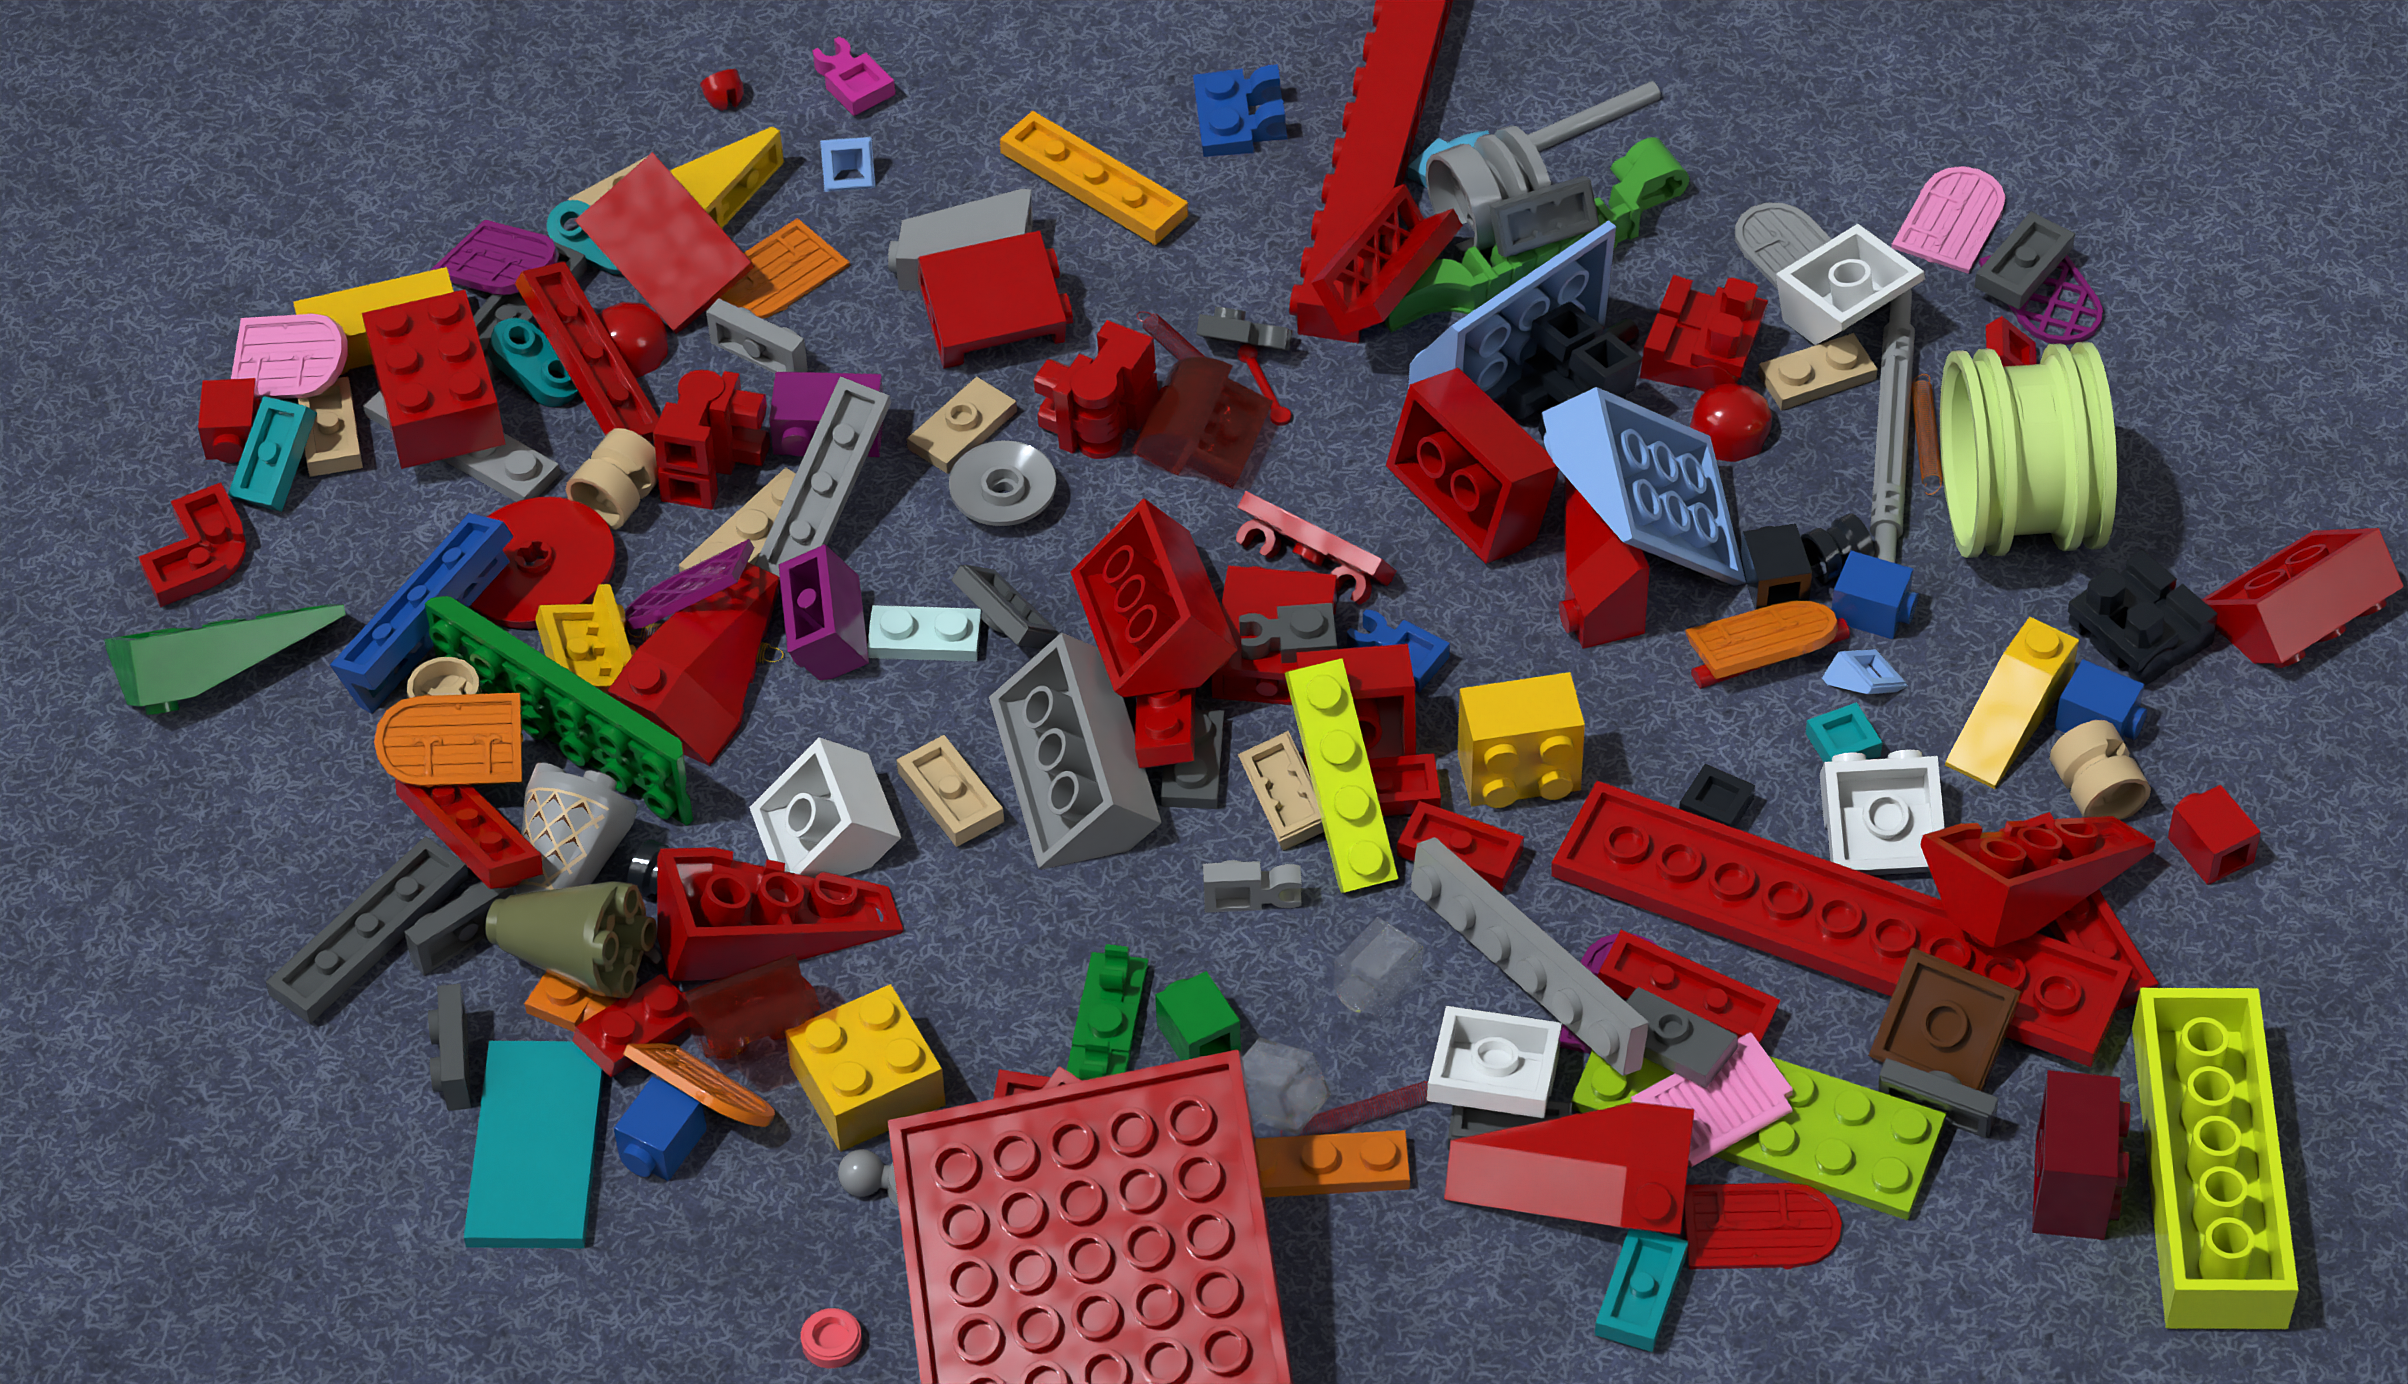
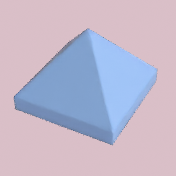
M871 137L820 141L825 192L875 188ZM857 169L864 176L862 178L835 179L841 170Z

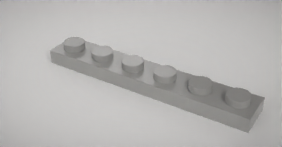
M1436 837L1417 843L1414 868L1411 876V890L1622 1076L1640 1070L1642 1068L1649 1022Z

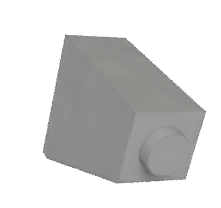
M1019 189L902 220L899 241H890L888 252L889 272H897L898 289L921 291L918 283L919 256L1032 232L1033 208L1031 189Z

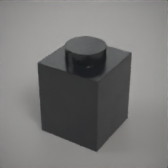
M1796 523L1775 527L1765 526L1756 530L1743 531L1740 560L1754 609L1790 601H1809L1812 570Z

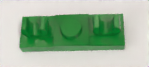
M1106 944L1105 953H1091L1067 1065V1071L1082 1081L1128 1071L1149 963L1147 958L1130 957V950L1127 946Z

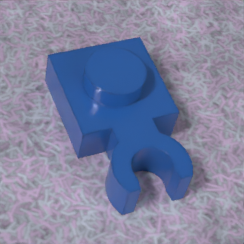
M1366 609L1363 613V628L1372 633L1363 634L1353 628L1347 631L1348 648L1408 644L1415 691L1419 693L1450 657L1449 642L1406 620H1403L1396 629L1387 626V621L1383 615L1373 610Z

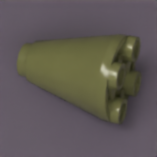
M606 882L510 895L506 899H497L492 903L487 914L486 935L490 943L498 945L504 952L591 993L608 997L628 998L635 989L636 974L644 951H650L655 944L657 924L653 917L646 916V908L639 888L636 885L624 882Z

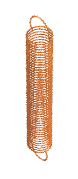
M1929 377V382H1927V383H1928V384H1927V385H1928L1927 387L1930 388V389L1928 390V391H1929V392H1928V393H1929L1928 395L1931 396V397L1929 398V399H1930V400H1929V401H1930L1929 403H1931V404H1929V405L1932 406V407L1930 408V409H1931L1930 411H1932V412H1930V413L1933 414L1932 416H1930V417H1932V418H1930V419H1932L1931 421L1934 422V423H1933L1934 425L1931 426V427H1933V428H1931V429H1933V430H1931V431H1934V432H1935L1934 434H1931V435H1934V436H1932V437H1934V438H1932V439H1934V440H1932V441H1934V442H1932V443H1935V444H1932V445H1935V446H1932V447H1935V448H1932V449H1935V450H1932V451H1935V452H1932V453H1936V454H1932V455H1936V456H1925V457H1936V458H1926V459H1936V460H1937V461H1936V462H1937V463H1936V464H1937L1936 466H1938V467H1936V468H1938V469H1937V470H1938V471H1937V472H1938L1937 474H1939V475L1941 476V477L1939 478V479H1940V487H1941L1943 477H1942V469H1941V461H1940V451H1939L1938 434H1937V426H1936V416H1935V408H1934V400H1933V390H1932V385L1930 384V377ZM1912 383L1911 391H1912V401H1913V409H1914V419H1915V427H1916L1917 446H1918V454H1919V462H1920L1919 464H1920L1921 480H1922V484H1924V483H1923V482H1924L1923 479H1924L1925 477H1924V475H1923V474H1924V473H1923L1924 471H1923V469H1922V468H1923V467H1922V466H1923L1922 464H1923L1924 462L1921 461V460H1922L1921 458L1923 457V456H1922L1923 454L1920 453V452H1921L1920 450L1922 449V448H1921L1922 446L1919 445V444H1920L1919 442L1921 441L1920 439H1921L1922 437H1920V438L1918 437V436L1920 435V434H1919L1920 432H1919V430H1918V429H1919V428H1918V427H1919V426H1918L1919 424H1918V422H1917L1918 420L1916 419V418L1918 417L1917 414H1916V413H1917V412H1916V411H1917L1916 409H1917L1918 407L1915 406V405H1916V404H1915V403H1916V402H1915V401H1916L1915 398H1917V397L1914 396V395H1915V394H1914V393H1915L1914 391H1915L1916 389L1913 388V387H1914V386H1913L1914 384Z

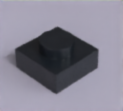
M1704 764L1681 799L1679 809L1736 828L1754 800L1756 785Z

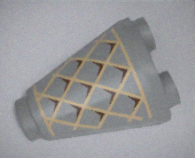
M536 764L525 790L521 835L541 853L543 874L522 880L516 886V894L592 884L630 830L637 815V805L615 792L617 782L613 778L597 771H586L584 776L580 777L568 774L552 764Z

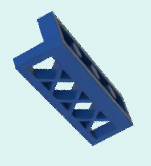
M468 513L330 664L359 707L372 714L434 646L429 635L430 627L425 603L430 598L449 596L469 607L510 562L502 549L514 536L504 521Z

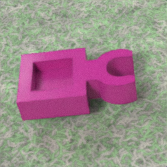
M837 37L834 39L835 56H827L819 48L813 50L814 67L819 74L825 76L826 89L853 116L895 95L894 80L867 53L853 58L851 56L850 44L844 38Z

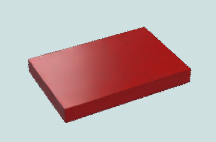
M653 152L575 219L581 229L675 334L692 323L755 267Z

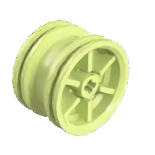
M2076 342L2070 351L2064 344H2049L2043 352L2040 364L2005 367L2002 366L2000 357L1994 349H1978L1974 354L1973 360L1967 351H1951L1945 362L1941 385L1940 445L1944 492L1955 543L1960 554L1966 558L1978 557L1985 546L1988 554L2002 556L2010 550L2014 535L2051 533L2055 544L2063 551H2074L2080 546L2081 542L2089 549H2102L2108 543L2112 533L2115 516L2117 456L2109 385L2103 362L2094 344L2090 342Z

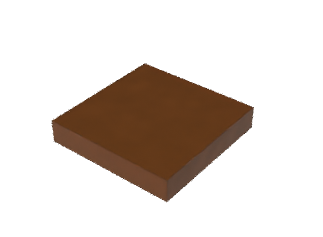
M1911 948L1868 1056L1885 1062L1886 1058L1928 1073L1935 1070L1943 1071L1956 1077L1962 1085L1984 1092L2023 992L1916 948Z

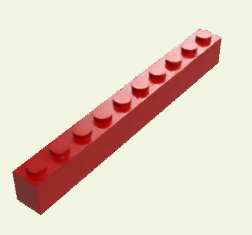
M1376 0L1373 27H1376L1375 33L1367 32L1363 47V62H1366L1365 67H1357L1354 75L1353 97H1356L1355 103L1347 102L1344 110L1342 131L1346 132L1345 138L1337 137L1334 144L1332 167L1336 168L1335 173H1327L1324 178L1322 204H1325L1324 211H1315L1311 228V240L1315 241L1313 248L1305 247L1303 251L1300 277L1304 278L1302 285L1294 284L1291 293L1289 313L1290 315L1297 316V333L1299 335L1359 344L1363 329L1341 336L1311 282L1393 188L1403 185L1454 0ZM1378 233L1379 251L1384 253V235ZM1357 256L1358 273L1365 277L1364 259ZM1335 279L1333 283L1344 301L1343 282Z

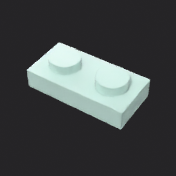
M872 605L867 645L868 657L881 659L977 661L982 622L981 609Z

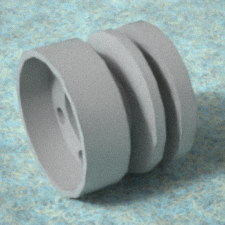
M1506 126L1498 129L1494 135L1485 134L1480 136L1474 143V148L1469 144H1459L1431 155L1426 162L1425 177L1434 214L1436 215L1454 208L1461 223L1467 222L1475 232L1474 238L1455 244L1463 256L1467 249L1476 246L1481 253L1494 248L1496 245L1488 204L1551 186L1547 169L1537 148L1528 135L1517 126Z

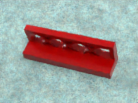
M1405 184L1393 188L1311 282L1341 336L1384 322L1462 228L1463 224L1454 208L1424 219ZM1398 210L1408 227L1407 230L1399 227ZM1378 233L1384 235L1385 253L1379 251ZM1357 256L1364 259L1365 277L1358 273ZM1335 279L1343 282L1344 301L1333 283Z

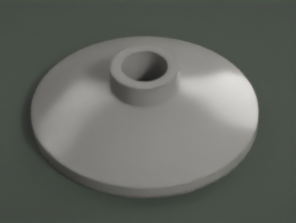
M993 441L972 448L958 459L949 477L950 496L959 511L976 522L992 526L1015 525L1036 517L1050 504L1056 490V474L1050 460L1038 449L1016 441ZM1002 490L1010 491L1007 493H997L998 491Z

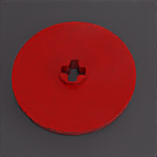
M561 497L529 498L506 505L491 513L487 517L504 521L514 536L502 549L510 562L469 608L496 625L524 629L537 628L535 619L540 605L591 604L598 585L609 583L616 564V546L606 521L587 505ZM537 556H544V559L536 560ZM526 562H534L533 566H527Z

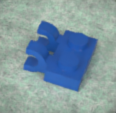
M1278 64L1258 68L1249 79H1244L1243 68L1193 75L1203 157L1254 153L1253 142L1288 139ZM1261 105L1255 114L1249 115L1248 106Z

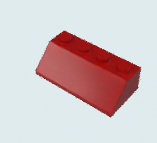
M1145 498L1070 571L1113 690L1121 697L1200 687L1213 673L1222 670L1229 662L1231 656L1238 650L1190 531Z

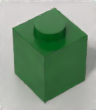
M1207 971L1190 979L1177 980L1167 986L1164 991L1155 994L1157 1026L1181 1061L1233 1050L1241 1051L1240 1020Z

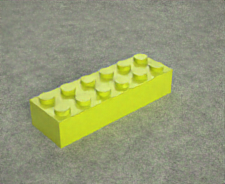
M2140 988L2132 1025L2165 1327L2176 1329H2288L2298 1294V1283L2259 988Z

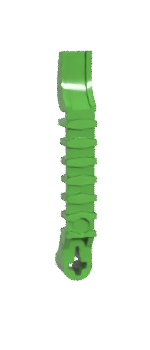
M1646 138L1636 143L1624 157L1619 158L1612 164L1610 169L1620 183L1612 187L1608 202L1609 208L1600 197L1595 198L1600 226L1607 221L1616 226L1614 248L1617 247V243L1627 238L1631 240L1639 237L1640 217L1645 209L1682 195L1688 186V173L1658 138ZM1592 231L1518 253L1517 256H1501L1498 254L1496 244L1490 257L1492 267L1476 246L1467 249L1462 264L1449 259H1436L1389 314L1385 325L1392 333L1416 319L1431 313L1447 311L1470 314Z

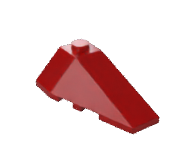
M1564 475L1565 600L1559 602V614L1565 632H1575L1582 649L1645 634L1650 567L1643 551L1622 542Z
M747 562L737 583L675 612L633 654L608 689V695L680 739L684 755L711 766L741 726L744 715V700L749 683H753L757 669L755 661L761 640L767 634L781 584L780 577Z
M2114 816L2055 819L2053 829L2028 827L2023 820L2006 821L2005 829L2001 832H1982L1983 828L1978 823H1963L1924 834L1920 846L1949 921L1969 933L1972 940L1986 947L1998 948L2005 944L2030 937L2152 853L2156 841Z
M715 847L660 849L658 853L657 938L670 981L728 979L902 934L903 927L889 886L827 872H821L816 878L784 871L785 863L767 859L765 865L760 866L733 860V851ZM876 908L879 909L883 914L882 922L880 921Z
M1630 1102L1601 1110L1577 1113L1548 1121L1452 1139L1450 1141L1444 1200L1610 1226L1680 1234L1695 1108Z

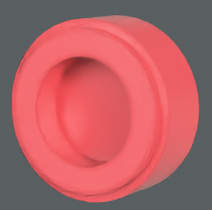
M836 1308L823 1309L814 1313L805 1321L801 1329L803 1352L810 1362L823 1368H838L850 1363L856 1358L862 1346L861 1328L857 1319L849 1312Z

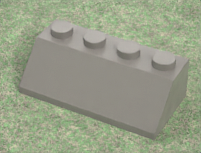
M1061 632L989 696L1038 869H1046L1130 851L1162 823L1145 768L1138 767L1135 753V735L1124 699L1114 692L1099 649Z

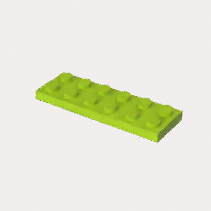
M1592 1050L1572 1097V1110L1586 1113L1630 1103L1632 1096L1675 1073L1643 1057L1640 1070L1622 1076ZM1769 1056L1793 1089V1095L1786 1098L1792 1107V1112L1713 1156L1792 1183L1809 1185L1820 1192L1908 1221L1945 1126L1946 1113Z

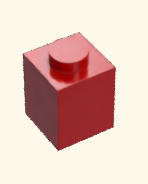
M256 378L202 381L198 431L206 460L217 459L225 463L240 461L261 404Z
M2220 784L2202 794L2192 793L2184 797L2174 807L2168 839L2204 882L2209 885L2254 863L2261 831Z

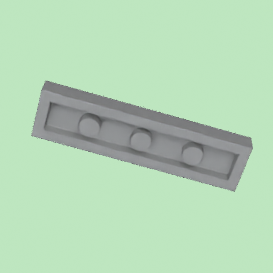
M840 376L755 566L780 577V563L828 544L890 407L891 399L889 395Z
M379 391L363 406L365 416L391 431L381 392ZM505 433L506 445L442 459L516 502L538 497L561 475L558 463Z

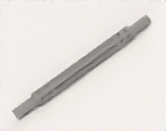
M1911 289L1891 300L1889 323L1883 330L1870 532L1875 536L1874 557L1893 563L1896 560L1897 538L1903 533L1915 340V329L1910 324Z

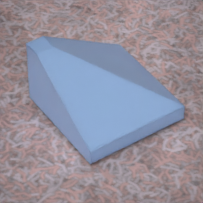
M1876 649L1838 652L1822 677L1827 685L1864 694L1893 693L1908 686ZM1868 664H1871V666L1881 675L1882 678H1880V677L1870 668V666H1869Z

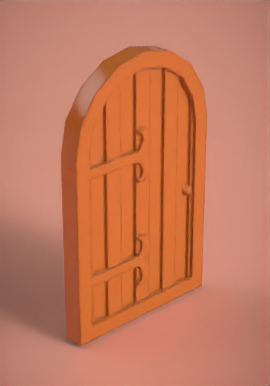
M797 218L744 252L755 267L719 299L738 308H746L757 317L765 319L786 310L789 305L849 267L850 262Z
M1790 601L1685 629V633L1693 649L1713 676L1718 679L1807 654L1825 647L1835 638L1838 624L1834 611L1826 605L1812 601Z
M520 693L433 696L426 694L400 700L387 709L377 724L374 739L377 758L387 773L403 784L431 788L433 786L523 783V734Z
M628 1044L623 1053L626 1057L702 1104L734 1120L753 1126L766 1127L771 1124L775 1116L774 1109L764 1099L675 1044Z

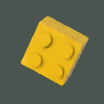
M1571 672L1460 688L1458 758L1471 807L1488 805L1492 808H1503L1511 805L1516 800L1539 796L1548 800H1557L1573 791L1581 790L1585 723Z
M891 984L785 1030L790 1067L840 1152L889 1131L888 1120L931 1112L946 1105L942 1068Z

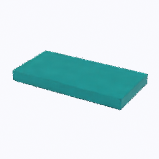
M489 1041L464 1230L466 1248L585 1249L605 1071L575 1045L573 1041Z

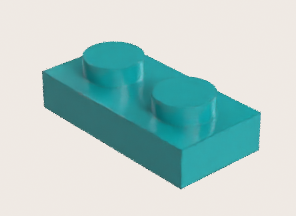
M263 396L228 496L238 501L282 512L317 412L304 405Z
M1629 1228L1595 1322V1336L1653 1352L1687 1256L1688 1241L1654 1231Z

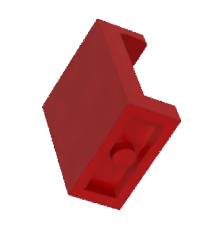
M1040 230L918 257V283L943 369L963 365L965 352L1048 334L1052 335L1055 344L1065 342L1066 325L1073 323L1071 304L1067 293L1058 294L1054 280L1060 278L1057 256L1054 248L1045 249Z
M1228 565L1221 609L1238 650L1231 656L1229 662L1222 670L1211 675L1212 698L1292 705L1284 673L1297 670V662L1281 663L1280 651H1271L1264 658L1257 660L1243 659L1241 639L1256 638L1258 636H1240L1239 617L1255 613L1263 615L1268 619H1277V606L1332 603L1333 614H1336L1337 575L1322 574L1314 571L1299 572L1265 569L1258 566L1241 567Z

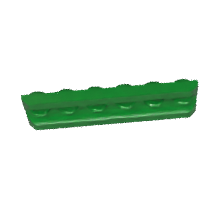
M449 596L433 597L425 603L430 627L429 635L433 641L436 658L455 657L465 660L473 666L479 677L482 694L520 693L522 728L527 734L537 740H542L544 737L548 738L560 746L563 754L572 763L578 766H584L588 763L603 774L610 776L617 782L615 790L624 793L629 789L644 799L647 807L656 816L662 819H668L672 816L686 826L693 821L691 798L686 793L687 778L680 739Z

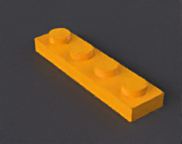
M1031 111L1000 138V151L1003 155L1154 245H1157L1188 217V202L1035 111Z

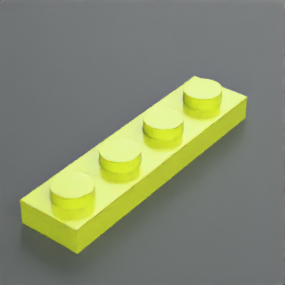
M1343 658L1284 673L1341 893L1398 879Z

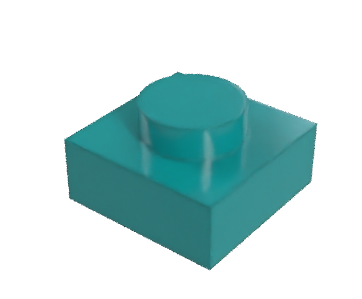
M1857 702L1807 720L1805 734L1823 763L1831 762L1833 756L1843 753L1865 754L1866 760L1881 756L1883 742Z

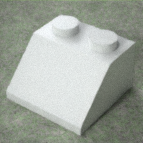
M1856 224L1776 273L1782 318L1787 325L1811 343L1817 345L1925 280V274L1915 264L1865 228Z
M820 737L749 807L768 859L785 863L784 871L813 878H816L821 872L845 876L869 869L901 839L868 753Z

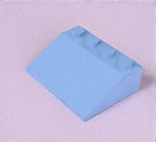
M1607 221L1450 326L1431 345L1418 353L1410 363L1408 389L1412 383L1459 368L1495 401L1507 393V388L1521 378L1524 360L1534 356L1536 353L1537 342L1530 337L1534 319L1571 301L1604 327L1616 226Z
M1598 387L1542 412L1546 428L1544 444L1548 454L1553 459L1555 465L1622 542L1733 586L1746 583L1709 435Z

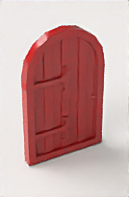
M1796 1183L1686 1185L1684 1232L1688 1241L1689 1270L1784 1268L1789 1270L1795 1267L1818 1263L1829 1256L1839 1242L1842 1222L1837 1207L1824 1193L1809 1185Z

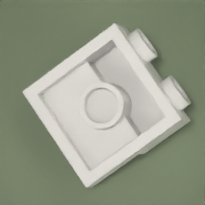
M1900 750L1890 753L1888 759L1866 760L1865 754L1843 753L1833 756L1831 762H1824L1820 772L1824 828L1828 829L1830 861L1868 875L1930 872L1920 843L1924 834L1945 828L1938 756L1922 757V752L1918 750Z
M1446 1006L1428 1081L1427 1101L1544 1118L1548 1098L1552 1093L1559 1059L1562 1023Z

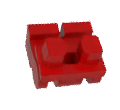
M1673 275L1661 303L1659 313H1657L1644 345L1640 378L1680 387L1688 386L1702 392L1719 384H1737L1742 376L1766 314L1768 300L1757 297L1758 286L1755 283L1737 278H1728L1724 288L1717 287L1715 295L1712 296L1692 290L1693 280Z
M1106 320L1097 333L1098 355L1094 361L1093 358L1080 353L1070 366L1047 359L1033 380L1035 393L1046 397L1040 405L1037 414L1039 427L1058 434L1060 449L1073 454L1078 448L1085 456L1093 459H1105L1118 453L1123 444L1122 435L1127 428L1138 431L1159 402L1157 374L1154 373L1156 370L1154 338Z
M695 370L685 374L679 380V400L677 403L666 402L653 432L657 467H659V489L662 502L712 510L718 496L716 473L731 475L736 462L762 466L770 447L769 431L761 430L767 409L766 394L741 390L740 373L724 371L721 377L710 370Z

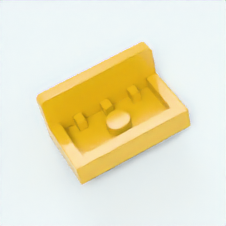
M599 584L592 604L539 606L535 621L545 655L608 694V689L636 652V647L628 643L625 633V611L621 604H616L611 585Z

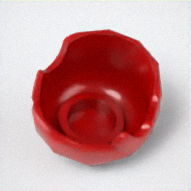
M620 302L601 310L597 314L635 378L655 371L666 358L669 348L665 325L660 315L645 304Z
M1732 383L1719 384L1705 391L1696 402L1690 428L1711 437L1716 460L1737 462L1754 457L1761 452L1765 440L1771 433L1773 415L1767 399L1749 386Z

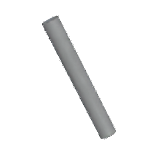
M1648 82L1530 133L1528 137L1538 152L1659 100L1661 97L1659 88L1655 82Z

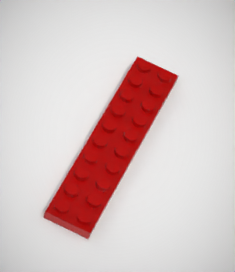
M1600 781L1595 782L1551 862L1552 877L1891 997L1911 948H1916L2022 991L2023 995L2006 1037L2092 1067L2132 978L2133 966L2038 933L1998 948L1982 946L1973 941L1969 933L1949 921L1942 900Z

